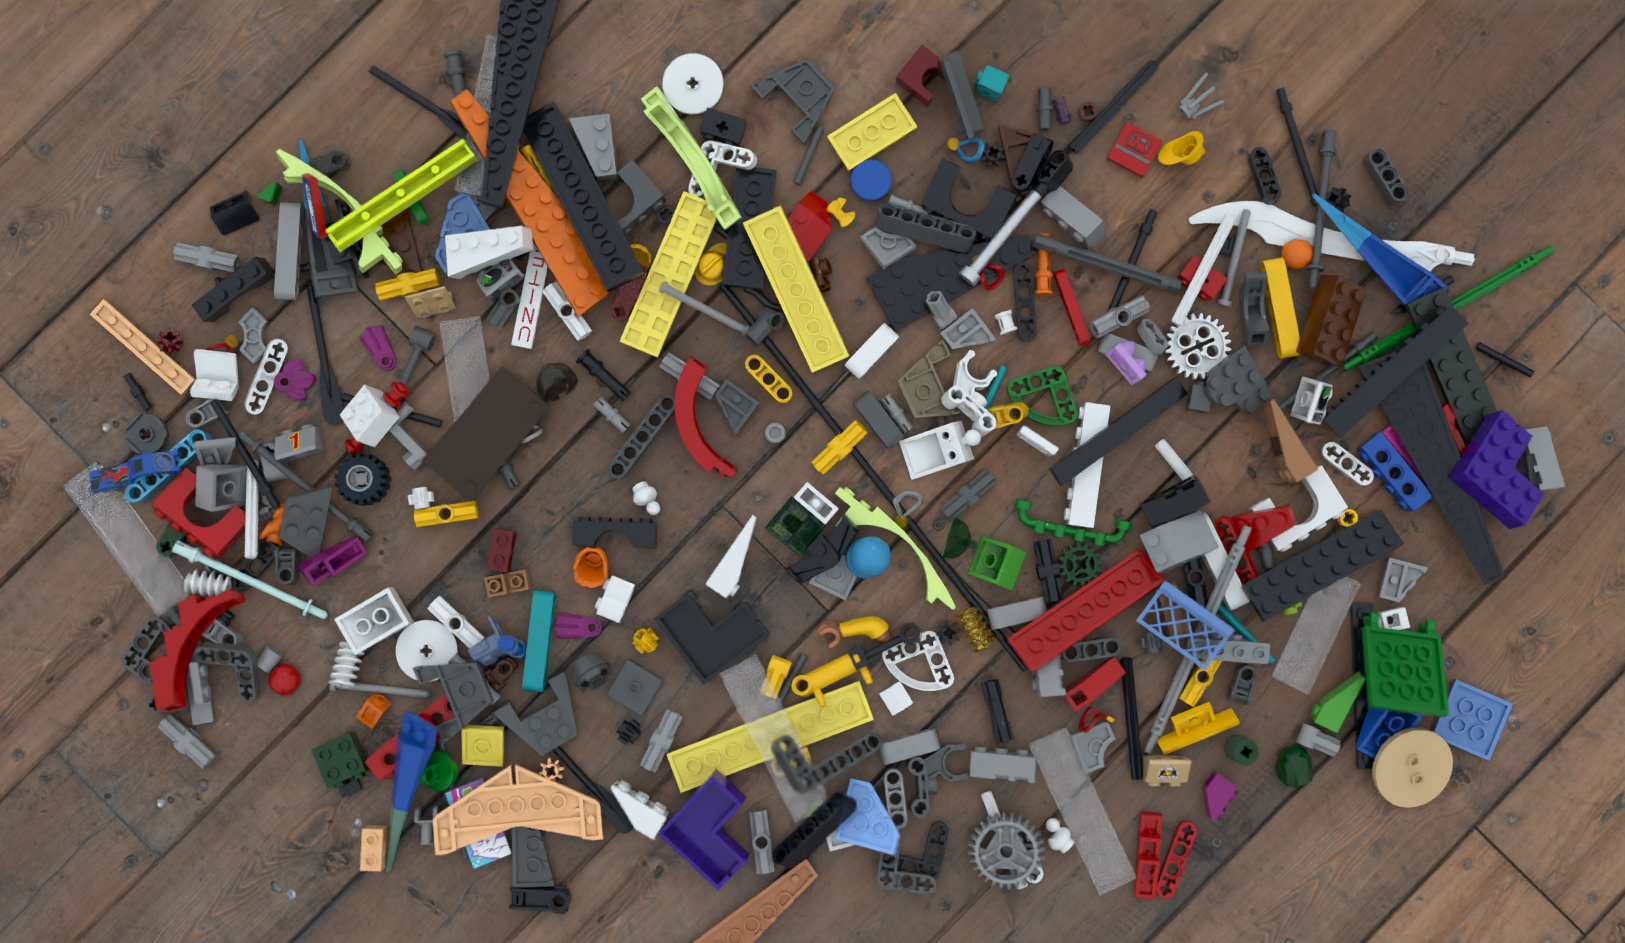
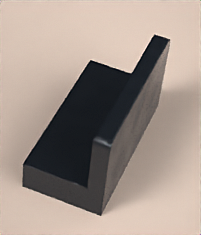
M248 191L210 206L211 218L222 235H227L260 220L258 213L252 206L251 196Z

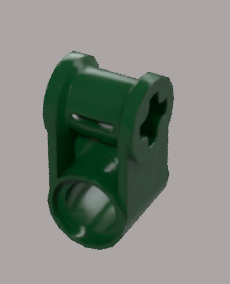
M169 522L163 535L157 542L156 549L162 556L174 557L178 555L172 552L175 543L178 540L186 543L187 535L181 531L178 533L173 530ZM167 544H169V546L171 547L170 551H168V548L166 547Z

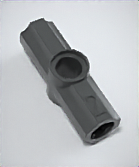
M985 469L970 483L968 481L956 491L955 495L939 509L951 522L966 508L969 509L981 499V496L997 483L996 479Z

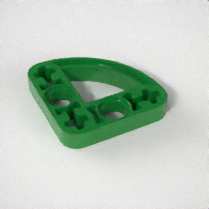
M1053 366L1013 379L1008 383L1007 392L1012 403H1024L1020 398L1021 396L1049 388L1058 417L1045 416L1028 407L1027 418L1043 425L1061 426L1070 424L1077 419L1078 412L1065 372L1061 367ZM1052 370L1060 373L1058 381L1052 378L1047 380L1049 384L1045 385L1046 382L1042 373H1045V377L1053 374ZM1033 376L1041 379L1040 387L1035 388L1031 386L1030 380ZM1023 379H1026V385L1030 391H1026V387L1021 388L1019 394L1011 390L1014 386L1013 383L1022 385L1024 384ZM1059 389H1063L1067 393V398L1064 401H1060L1056 397V392ZM1070 401L1071 405H1067V409L1069 412H1073V415L1070 416L1071 420L1063 417L1065 408L1059 407V405L1065 404Z

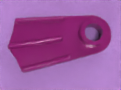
M383 326L367 327L365 332L359 337L382 370L390 371L394 369L397 360ZM385 358L390 359V363L388 365H384L383 363Z
M558 613L557 619L553 624L557 638L595 637L602 631V623L598 619L573 614ZM590 624L596 625L595 631H590Z

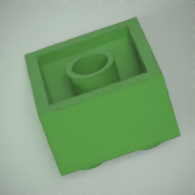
M982 536L968 574L1013 590L1027 552Z

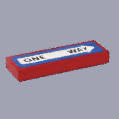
M309 173L302 174L312 233L320 239L327 237L317 178Z

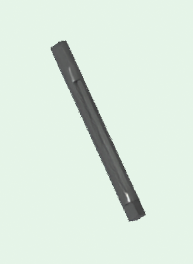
M1038 233L1032 243V247L1175 294L1181 288V280Z

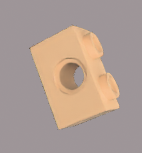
M367 825L362 828L360 871H382L386 868L388 826Z

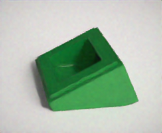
M272 182L256 198L276 206L282 186Z

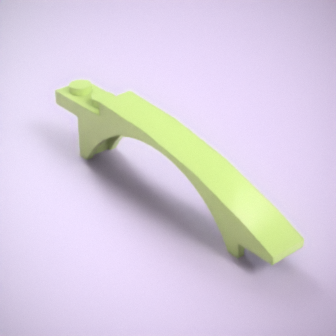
M655 87L641 98L647 107L644 113L659 128L682 157L697 180L705 196L707 207L715 214L726 230L742 217L719 176L685 123L680 120L660 88Z
M280 149L276 151L278 159L287 169L283 172L287 183H303L302 174L309 173L317 178L319 187L338 195L353 211L361 207L354 198L322 173ZM381 226L363 237V248L358 262L359 270L364 273L383 259L396 275L402 271L401 263L403 261L396 252L392 253L388 247L390 245L383 236L379 237L383 234Z
M840 487L835 495L850 506L845 514L855 525L882 527L903 538L914 549L923 565L927 582L926 600L933 603L938 598L954 610L956 606L948 590L929 560L905 531L879 507L870 512L869 509L871 507L863 500L858 502L853 498L855 494L847 487L842 489Z

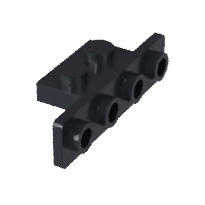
M334 200L340 219L325 224L326 229L351 213L349 205L343 200ZM327 233L325 239L334 265L354 260L359 277L363 279L369 278L368 272L370 269L364 273L359 270L358 262L363 248L360 241L339 252Z

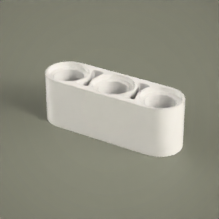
M884 323L844 366L860 379L900 336Z

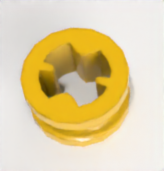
M1352 509L1343 510L1344 514L1337 518L1338 523L1343 527H1349L1358 521V515ZM1346 512H1347V515H1351V516H1352V517L1349 519V520H1350V523H1349V524H1348V521H1343V519L1345 518V513H1346Z

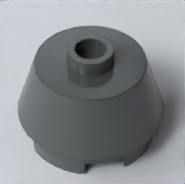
M590 653L580 657L571 668L575 687L579 688L582 693H585V689L591 688L593 691L607 682L605 677L608 674L609 676L613 675L610 663L597 653Z

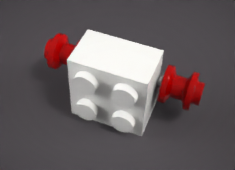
M393 382L391 384L393 390L390 393H383L381 390L364 384L341 412V418L354 436L352 439H346L344 442L345 448L349 453L353 455L363 453L362 446L364 444L375 447L397 421L399 415L393 407L400 408L402 397L408 398L410 395L408 392L409 388L404 383Z

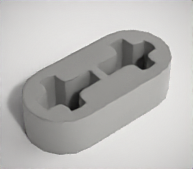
M1143 319L1137 327L1138 334L1151 352L1159 355L1162 354L1168 347L1167 339L1152 320Z

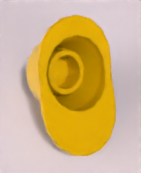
M1192 131L1168 142L1158 153L1160 163L1164 165H1172L1179 162L1185 165L1196 163L1206 153L1202 145L1203 135L1198 131Z
M718 243L701 256L695 270V276L702 284L712 286L723 280L727 243Z

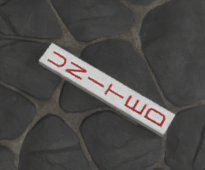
M534 243L533 250L530 251L511 343L512 346L527 349L533 348L543 299L542 291L545 289L549 269Z

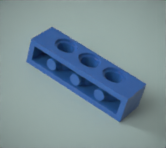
M1382 432L1374 433L1356 448L1359 451L1358 456L1360 459L1371 466L1374 476L1384 482L1385 490L1397 498V504L1402 510L1413 512L1433 497ZM1378 452L1382 453L1383 455V461L1381 463L1378 462L1376 459V454ZM1391 468L1395 469L1396 471V477L1394 479L1391 478L1389 475V471ZM1404 484H1407L1409 487L1407 495L1402 491Z

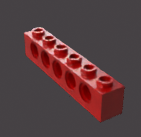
M446 693L418 716L435 727L442 724L435 721L434 715L436 712L442 714V723L455 718ZM438 730L436 732V739L440 737ZM398 733L364 761L379 781L384 778L389 780L394 776L395 763H390L387 760V755L392 753L396 758Z

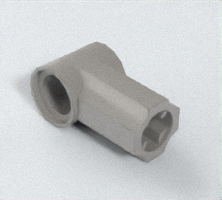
M932 291L927 295L925 301L933 314L931 317L941 331L958 319L955 311L947 303L940 291Z
M1303 723L1295 741L1333 757L1338 753L1341 743L1337 738L1326 735L1321 730Z

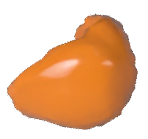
M587 546L579 551L573 565L575 582L582 587L590 588L603 585L608 576L609 559L602 548Z

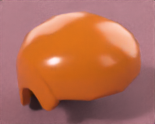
M1292 239L1285 243L1281 250V257H1283L1286 266L1289 268L1302 269L1312 261L1313 247L1307 240Z

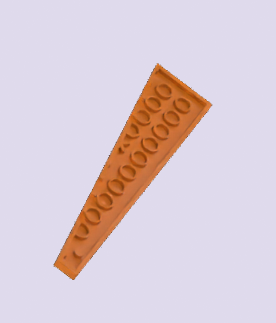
M466 89L452 99L450 104L485 160L490 116ZM518 151L506 198L522 225L532 230L534 245L540 251L544 262L552 271L556 282L562 288L565 297L579 318L609 293L597 274L560 200Z

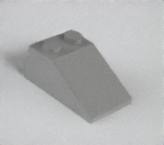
M1201 510L1158 526L1140 535L1156 572L1164 574L1219 548Z

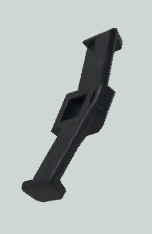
M844 514L829 539L825 535H820L807 548L812 555L786 568V571L796 582L801 584L827 569L833 568L840 562V558L859 529Z

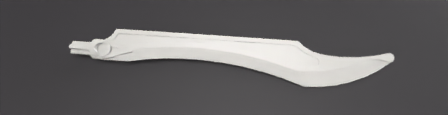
M1239 201L1225 203L1205 209L1188 218L1190 224L1221 223L1224 216L1228 213L1236 217L1233 225L1239 226L1242 211L1248 209L1250 210V217L1247 229L1256 232L1266 243L1284 246L1288 241L1298 238L1309 241L1312 247L1314 244L1315 224L1295 217L1273 205H1267L1264 202ZM1324 228L1321 253L1365 261L1342 232ZM1383 240L1428 271H1431L1441 263L1449 266L1452 263L1472 266L1475 260V254L1455 251V247L1423 241Z

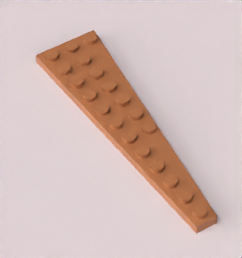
M807 858L803 859L796 867L784 873L691 943H753L818 877V873Z

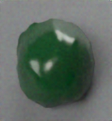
M1298 745L1286 746L1278 754L1276 772L1278 778L1286 786L1298 788L1308 785L1313 780L1311 758L1307 750Z

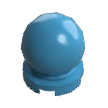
M868 536L855 540L846 551L845 562L848 570L858 578L869 579L879 576L887 570L892 554L889 546L878 537Z

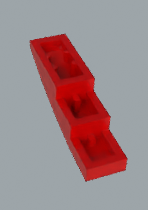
M1145 811L1140 813L1134 898L1155 899L1160 867L1159 853L1162 813Z

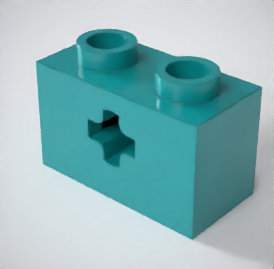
M987 65L985 71L981 69L976 78L974 86L977 89L975 94L997 103L1010 75Z

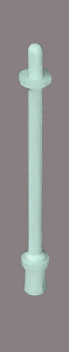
M180 540L173 547V553L188 558L189 562L199 561L303 610V616H306L309 612L322 619L328 617L326 611L312 605V599L308 602L300 600L202 554L201 549L198 547H191Z

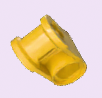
M1022 402L997 405L986 409L996 419V427L994 429L1018 423L1028 415V407ZM1014 408L1020 410V417H1016L1014 415Z

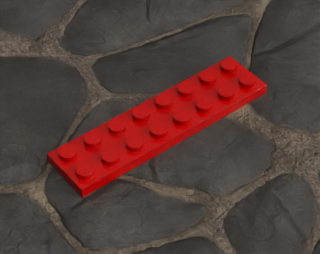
M1139 548L1010 636L1007 641L1029 671L1034 673L1162 585L1165 579L1160 573L1156 572L1152 562Z

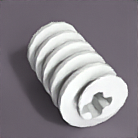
M195 569L193 574L188 573L184 582L185 594H200L201 597L218 596L223 591L232 589L231 576H227L225 581L223 580V574H219L218 578L215 579V573L213 572L209 577H207V571H203L201 576H199L198 569Z
M340 642L339 646L342 649L337 650V654L340 657L335 658V662L338 665L332 667L335 673L330 674V678L333 681L328 683L343 688L355 687V684L350 680L357 679L353 671H359L360 668L356 667L355 663H362V660L357 658V656L364 655V652L355 655L347 642Z

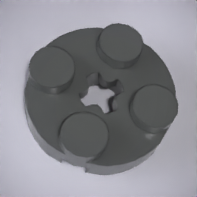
M136 415L127 423L125 428V440L128 447L140 454L159 452L169 438L166 424L156 415ZM143 430L151 431L150 438L143 439Z

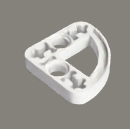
M933 631L922 632L920 641L926 640L927 634L935 637V640L932 641L933 645L930 646L928 643L922 645L924 647L922 650H920L919 643H917L915 652L907 653L904 649L905 644L902 642L890 649L892 652L898 651L897 646L901 645V651L905 656L901 658V654H897L894 656L895 660L893 661L885 657L888 654V650L882 652L883 661L889 671L899 681L909 687L924 691H936L948 688L954 682V675L939 637ZM925 653L935 681L924 682L915 680L905 675L895 664ZM935 653H939L943 657V661L939 665H934L931 662V657ZM944 665L947 666V669H943L945 675H950V678L947 679V684L943 681L939 682L941 673L940 671L935 673L934 669L942 668Z

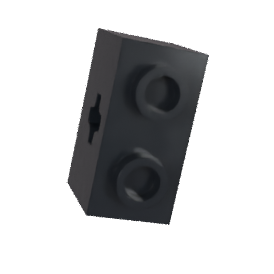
M707 107L700 128V134L708 141L718 140L724 144L740 147L747 122L745 119ZM726 126V130L720 133L719 128Z

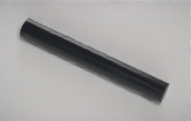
M1481 342L1475 347L1476 350L1529 378L1534 374V370Z

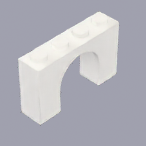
M1322 465L1317 466V471L1301 480L1313 500V510L1310 517L1305 522L1295 525L1268 541L1274 547L1272 548L1273 551L1281 550V552L1288 550L1292 547V542L1297 539L1301 541L1309 536L1308 532L1314 528L1316 530L1323 528L1327 525V520L1339 518L1344 514L1343 510L1348 508ZM1264 498L1248 508V511L1275 508L1270 498Z

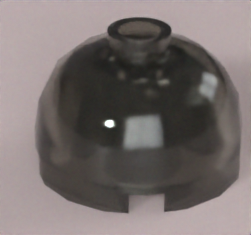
M564 363L545 364L536 378V388L546 402L559 400V395L565 391L566 395H568L578 384L576 374Z

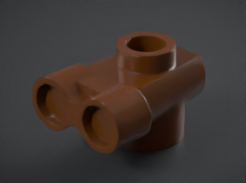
M818 257L811 259V266L809 267L820 291H829L831 286L826 276L832 273L829 260L827 258L821 260Z
M508 655L493 668L489 667L483 674L500 691L506 686L505 682L519 665ZM505 664H509L510 670L508 672L505 671L503 668Z

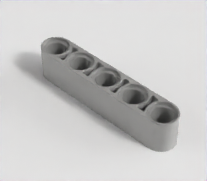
M280 203L274 282L275 299H298L304 217L303 203Z

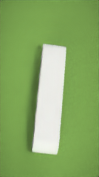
M1203 512L1219 547L1202 556L1216 585L1228 555L1208 514ZM1236 571L1222 599L1229 611L1249 603V599L1241 588L1242 584Z

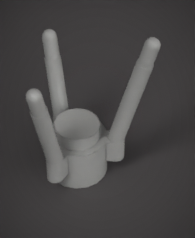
M1207 72L1204 73L1187 96L1180 101L1181 105L1178 109L1186 119L1192 118L1194 120L1197 116L1224 103V100H1220L1198 110L1200 108L1199 102L1215 90L1214 86L1196 100L1194 98L1190 100L1208 76Z

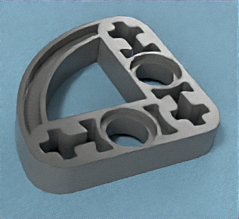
M160 616L148 618L121 658L122 665L153 686L152 677L146 676L144 672L145 668L152 662L147 656L161 635L171 630L172 626ZM158 621L157 626L159 627V629H154L151 632V635L145 633V631L150 632L152 630V622ZM141 637H146L149 641V645L145 649L139 645ZM137 651L143 653L137 654L135 656L134 660L136 661V663L129 664L131 661L129 657L134 656L137 653Z

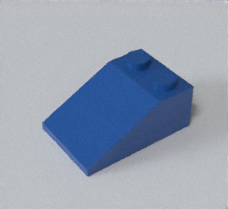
M1368 708L1355 748L1375 759L1376 754L1385 741L1402 730L1415 728L1423 715Z

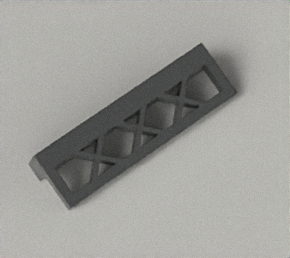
M955 51L939 57L938 60L963 135L970 139L975 137L974 132L982 130L984 127L959 51Z

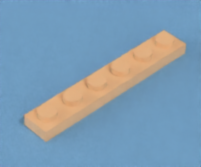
M103 299L91 312L90 315L179 394L184 396L193 386L196 379L165 351L160 352V347L107 300Z

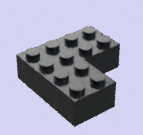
M689 593L654 618L703 685L771 634L760 619L758 621L754 619L757 615L747 601L713 626Z

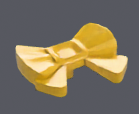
M838 198L828 205L826 211L833 214L839 220L840 226L844 228L854 220L855 212L844 213L841 208L845 204L846 199Z

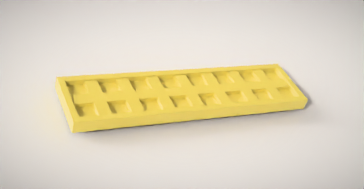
M683 191L622 334L620 343L654 357H659L682 302L666 293L662 294L658 291L663 281H666L669 286L686 294L717 221L715 214L707 207L706 200Z

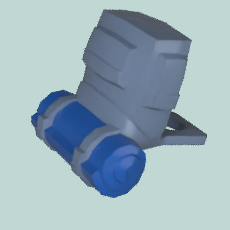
M489 615L487 617L495 634L468 649L475 662H479V665L489 666L497 663L498 658L507 654L519 659L526 657L527 646L523 641L517 640L513 636L505 635L497 618Z

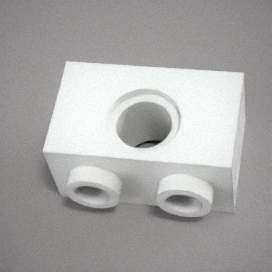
M808 482L794 497L795 500L824 524L839 509Z

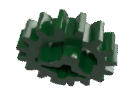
M1076 542L1075 547L1069 544L1068 551L1062 550L1064 557H1058V560L1062 561V564H1059V568L1063 569L1060 576L1066 575L1065 582L1072 580L1073 586H1076L1077 582H1079L1080 586L1084 587L1085 581L1090 583L1092 581L1091 578L1095 579L1098 577L1096 572H1102L1098 565L1102 564L1103 561L1097 560L1101 554L1093 553L1095 550L1094 546L1088 549V543H1084L1081 547L1080 543ZM1075 551H1085L1081 556L1073 554ZM1091 558L1093 560V569L1090 567L1089 560ZM1067 560L1070 562L1071 567L1069 571L1067 569ZM1083 560L1082 565L1084 566V568L1077 569L1076 567L1078 564L1076 563V561ZM1079 573H1084L1087 575L1084 578L1075 577Z

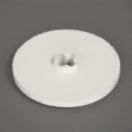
M685 54L673 60L667 67L663 76V92L670 105L676 110L690 115L706 112L707 107L713 108L719 101L723 92L722 73L716 63L710 58L701 54ZM692 79H694L696 83H699L698 85H695L694 89H691V86L687 85L688 83H691Z
M421 620L409 625L401 633L396 644V658L400 668L406 675L415 680L417 678L413 671L414 667L449 664L448 661L458 653V645L454 634L448 631L444 624L434 620ZM426 645H428L429 649H432V653H429L428 657L422 652Z

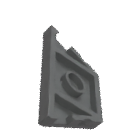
M325 485V488L315 491L311 489L299 495L294 494L286 497L279 538L309 557L320 553L332 485Z

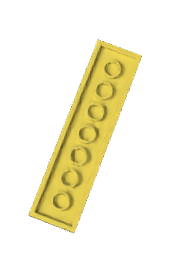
M780 205L744 222L743 225L811 372L813 373L849 357L850 354L782 206Z

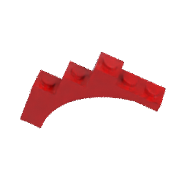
M225 590L218 596H210L204 599L198 595H191L186 597V600L178 602L181 625L173 626L171 630L164 632L167 655H161L157 660L150 662L156 710L170 713L187 706L185 692L187 670L198 641L205 630L220 614L228 608L245 603L244 594L235 592V590Z

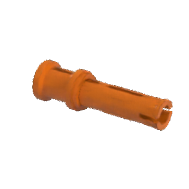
M1041 233V235L1050 238L1052 236L1051 233ZM1038 249V271L1035 274L1037 290H1035L1034 294L1037 296L1053 295L1051 290V279L1053 278L1050 267L1051 253Z

